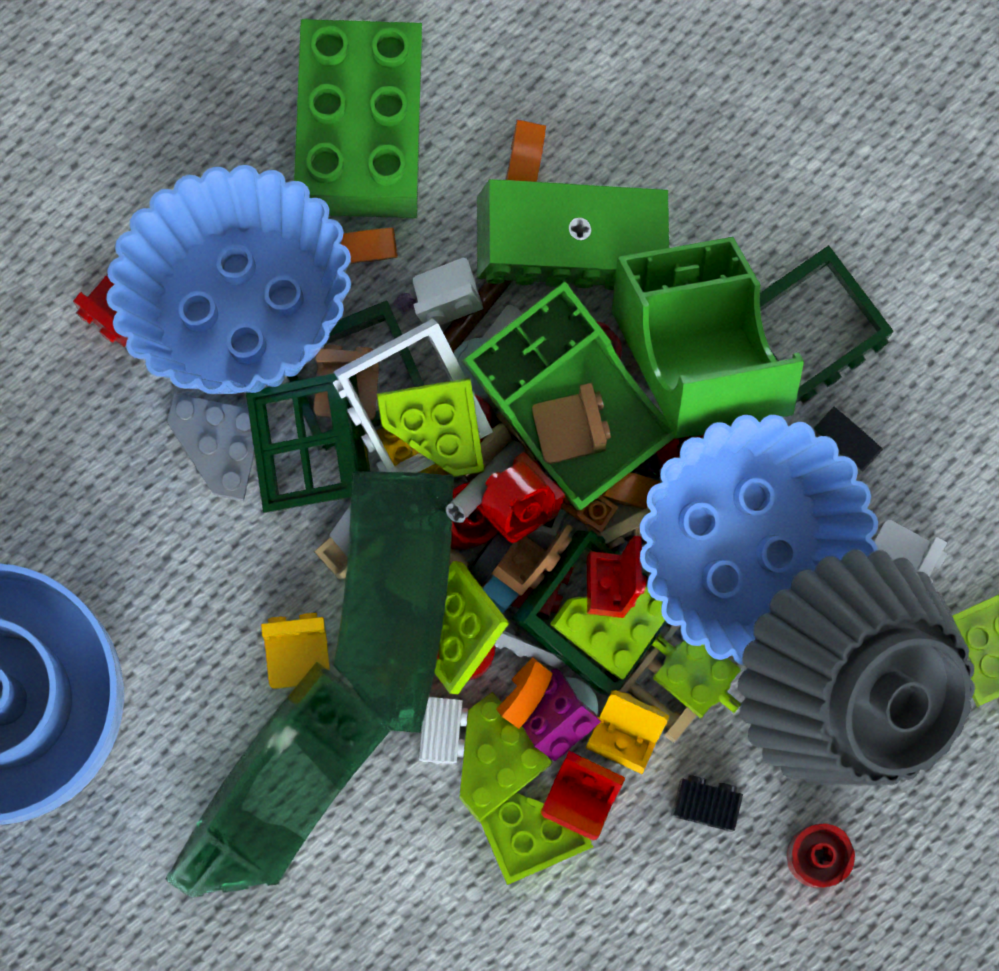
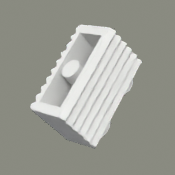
M425 697L419 761L456 764L457 757L463 758L465 739H459L460 726L466 727L468 708H462V700Z

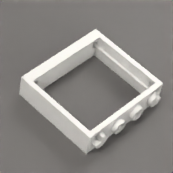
M434 319L333 371L338 379L333 384L341 399L347 396L352 406L347 409L355 426L361 424L366 433L361 436L364 444L370 453L375 451L380 459L375 464L383 479L389 477L394 485L435 463L421 453H418L394 466L349 377L428 336L450 381L465 379L466 377L439 324ZM473 393L479 438L481 439L491 434L493 430Z

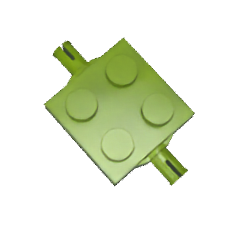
M661 635L652 644V646L666 656L663 666L654 675L653 679L699 718H702L709 708L719 701L731 710L733 714L741 706V703L728 693L731 682L742 670L730 659L720 660L713 658L707 652L704 644L693 646L684 640L673 647Z

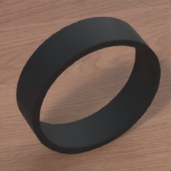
M499 531L488 541L468 569L480 586L491 575L513 544Z

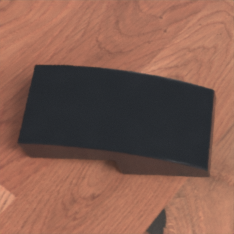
M834 406L813 428L820 436H827L833 439L837 444L840 454L851 458L862 472L883 450L869 435Z

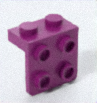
M557 668L551 670L553 674L546 692L533 713L522 725L533 745L554 762L566 754L570 748L601 722L598 715L579 700L563 673Z

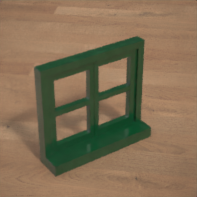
M335 373L280 384L276 387H266L257 393L246 392L263 513L351 497H363L373 489L368 451L361 437L365 435V431L361 424L355 426L347 411V409L352 407L347 396L342 399L333 384L334 381L338 380ZM355 374L349 377V380L356 394L359 397L357 377ZM328 392L333 431L306 437L301 397ZM292 399L298 438L272 444L266 404ZM335 443L341 483L314 488L308 448ZM300 450L306 490L279 495L273 455Z

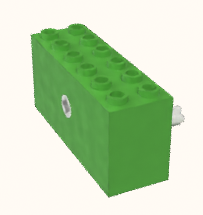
M489 179L477 196V279H486V282L490 284L504 283V280L516 281L518 285L546 282V286L558 287L566 282L575 284L577 288H591L593 285H604L605 289L614 290L618 257L669 248L668 190Z

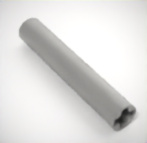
M510 441L488 463L484 471L480 472L446 507L448 517L454 522H463L482 502L484 493L488 488L485 483L489 476L495 472L502 473L512 467L514 458L523 452L526 453L524 446L517 441Z

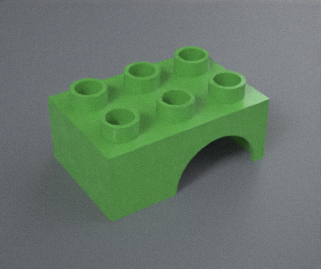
M301 19L294 181L302 182L308 187L310 192L309 198L324 200L329 207V216L417 218L422 23Z
M734 237L618 257L611 312L675 438L704 435L708 427L714 423L721 422L731 426L733 421L742 415H751L759 422L768 415H778L781 417L794 415L804 360L799 352L793 353L792 359L777 361L773 356L762 325L760 312L761 284Z
M566 282L554 289L462 361L551 479L560 486L574 509L582 510L675 438L664 415L627 371L614 351L611 340ZM592 383L594 392L600 391L604 409L599 410L601 421H607L610 429L611 439L606 440V451L547 464L543 459L532 414L533 405L579 394L580 385Z

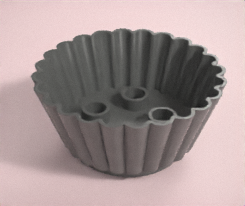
M851 550L843 556L841 561L837 557H825L818 563L815 572L812 570L799 572L792 580L791 589L780 590L773 596L770 603V613L763 614L755 622L753 635L756 640L750 642L743 651L742 660L747 669L740 675L737 685L740 694L746 697L740 706V716L744 722L751 724L748 730L749 741L752 745L763 748L762 757L765 763L781 766V771L786 777L805 779L810 784L876 786L894 785L901 779L911 780L919 774L920 770L932 768L939 757L949 752L955 739L962 733L964 722L971 712L970 698L975 692V684L971 679L974 674V665L969 657L968 646L942 595L936 591L929 576L924 572H916L908 559L897 558L893 561L889 554L883 550H876L868 557L860 550Z

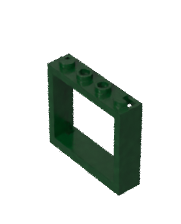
M829 245L760 292V312L819 270L828 266L877 333L801 385L798 389L796 403L801 401L804 404L813 399L818 394L815 390L823 384L828 388L842 378L840 375L841 371L847 367L852 371L866 361L864 355L871 350L875 354L880 352L885 346L890 344L888 338L894 332Z
M386 300L340 319L329 333V338L325 345L383 321L386 322L393 339L401 336L402 333ZM407 346L400 350L399 354L413 386H424ZM297 375L287 376L289 383L299 381ZM301 397L303 416L311 435L322 434L307 397ZM379 410L376 411L375 418L371 420L374 427L381 425ZM335 443L316 446L318 451L325 449V451L333 448L334 450L336 449Z
M577 530L571 538L572 540L569 545L559 554L561 558L550 572L547 571L542 581L531 592L512 620L599 694L610 696L613 690L618 691L667 622H663L624 680H621L608 670L605 673L600 671L536 616L584 549L589 553L592 551L616 555L622 554L615 549L610 550L604 544L606 542L605 538L598 536L592 530L590 532ZM642 572V575H645V576H646V585H647V583H648V578H649V577H648L645 573Z

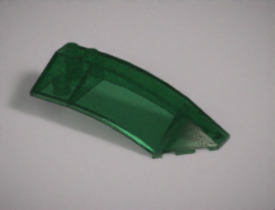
M352 472L346 580L334 664L332 665L340 674L342 673L353 685L354 691L382 719L381 722L388 731L421 733L436 668L446 604L452 536V520L446 513V507L453 500L454 476L413 472Z
M316 662L270 717L224 780L200 817L167 875L166 881L190 898L202 897L204 893L216 891L227 893L246 890L248 886L267 884V886L280 884V879L318 821L356 771L393 729V724L340 678Z

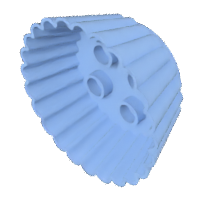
M239 165L230 173L225 168L212 167L207 169L201 178L196 175H186L178 179L173 190L162 189L157 191L151 197L149 202L150 208L137 210L132 215L129 225L131 231L120 235L115 244V250L119 257L114 259L107 269V276L114 285L109 289L106 300L108 306L117 312L113 319L115 331L119 335L128 338L126 342L128 353L134 358L146 360L147 370L151 374L170 378L172 383L179 388L201 389L208 394L257 393L264 389L265 385L276 387L282 384L285 376L292 377L297 375L305 363L310 362L327 342L329 333L343 315L342 301L351 286V280L348 274L345 273L350 263L351 255L349 250L344 245H341L344 233L342 226L339 222L328 219L329 207L327 203L320 198H309V189L302 182L290 181L286 183L285 177L277 170H266L258 174L257 170L249 165Z
M742 415L736 418L731 426L721 422L714 423L708 427L703 438L692 437L686 440L681 447L679 458H672L663 465L661 469V483L653 486L647 495V504L651 512L646 514L640 523V533L643 539L647 541L640 552V561L645 570L650 572L647 583L648 592L654 599L661 601V611L664 620L671 625L680 626L683 639L693 646L704 644L709 655L715 659L722 660L732 655L738 664L744 666L742 660L743 651L750 642L756 640L753 635L755 622L763 614L770 613V603L773 596L780 590L791 589L792 580L799 572L803 570L815 572L816 566L825 557L833 556L841 561L843 556L851 550H860L867 557L872 552L878 550L876 543L871 539L878 529V520L873 511L867 509L871 501L870 489L862 481L856 480L858 472L855 462L849 457L838 456L839 450L833 439L827 436L815 438L813 429L807 423L796 422L788 426L786 420L778 415H768L761 422L751 415Z

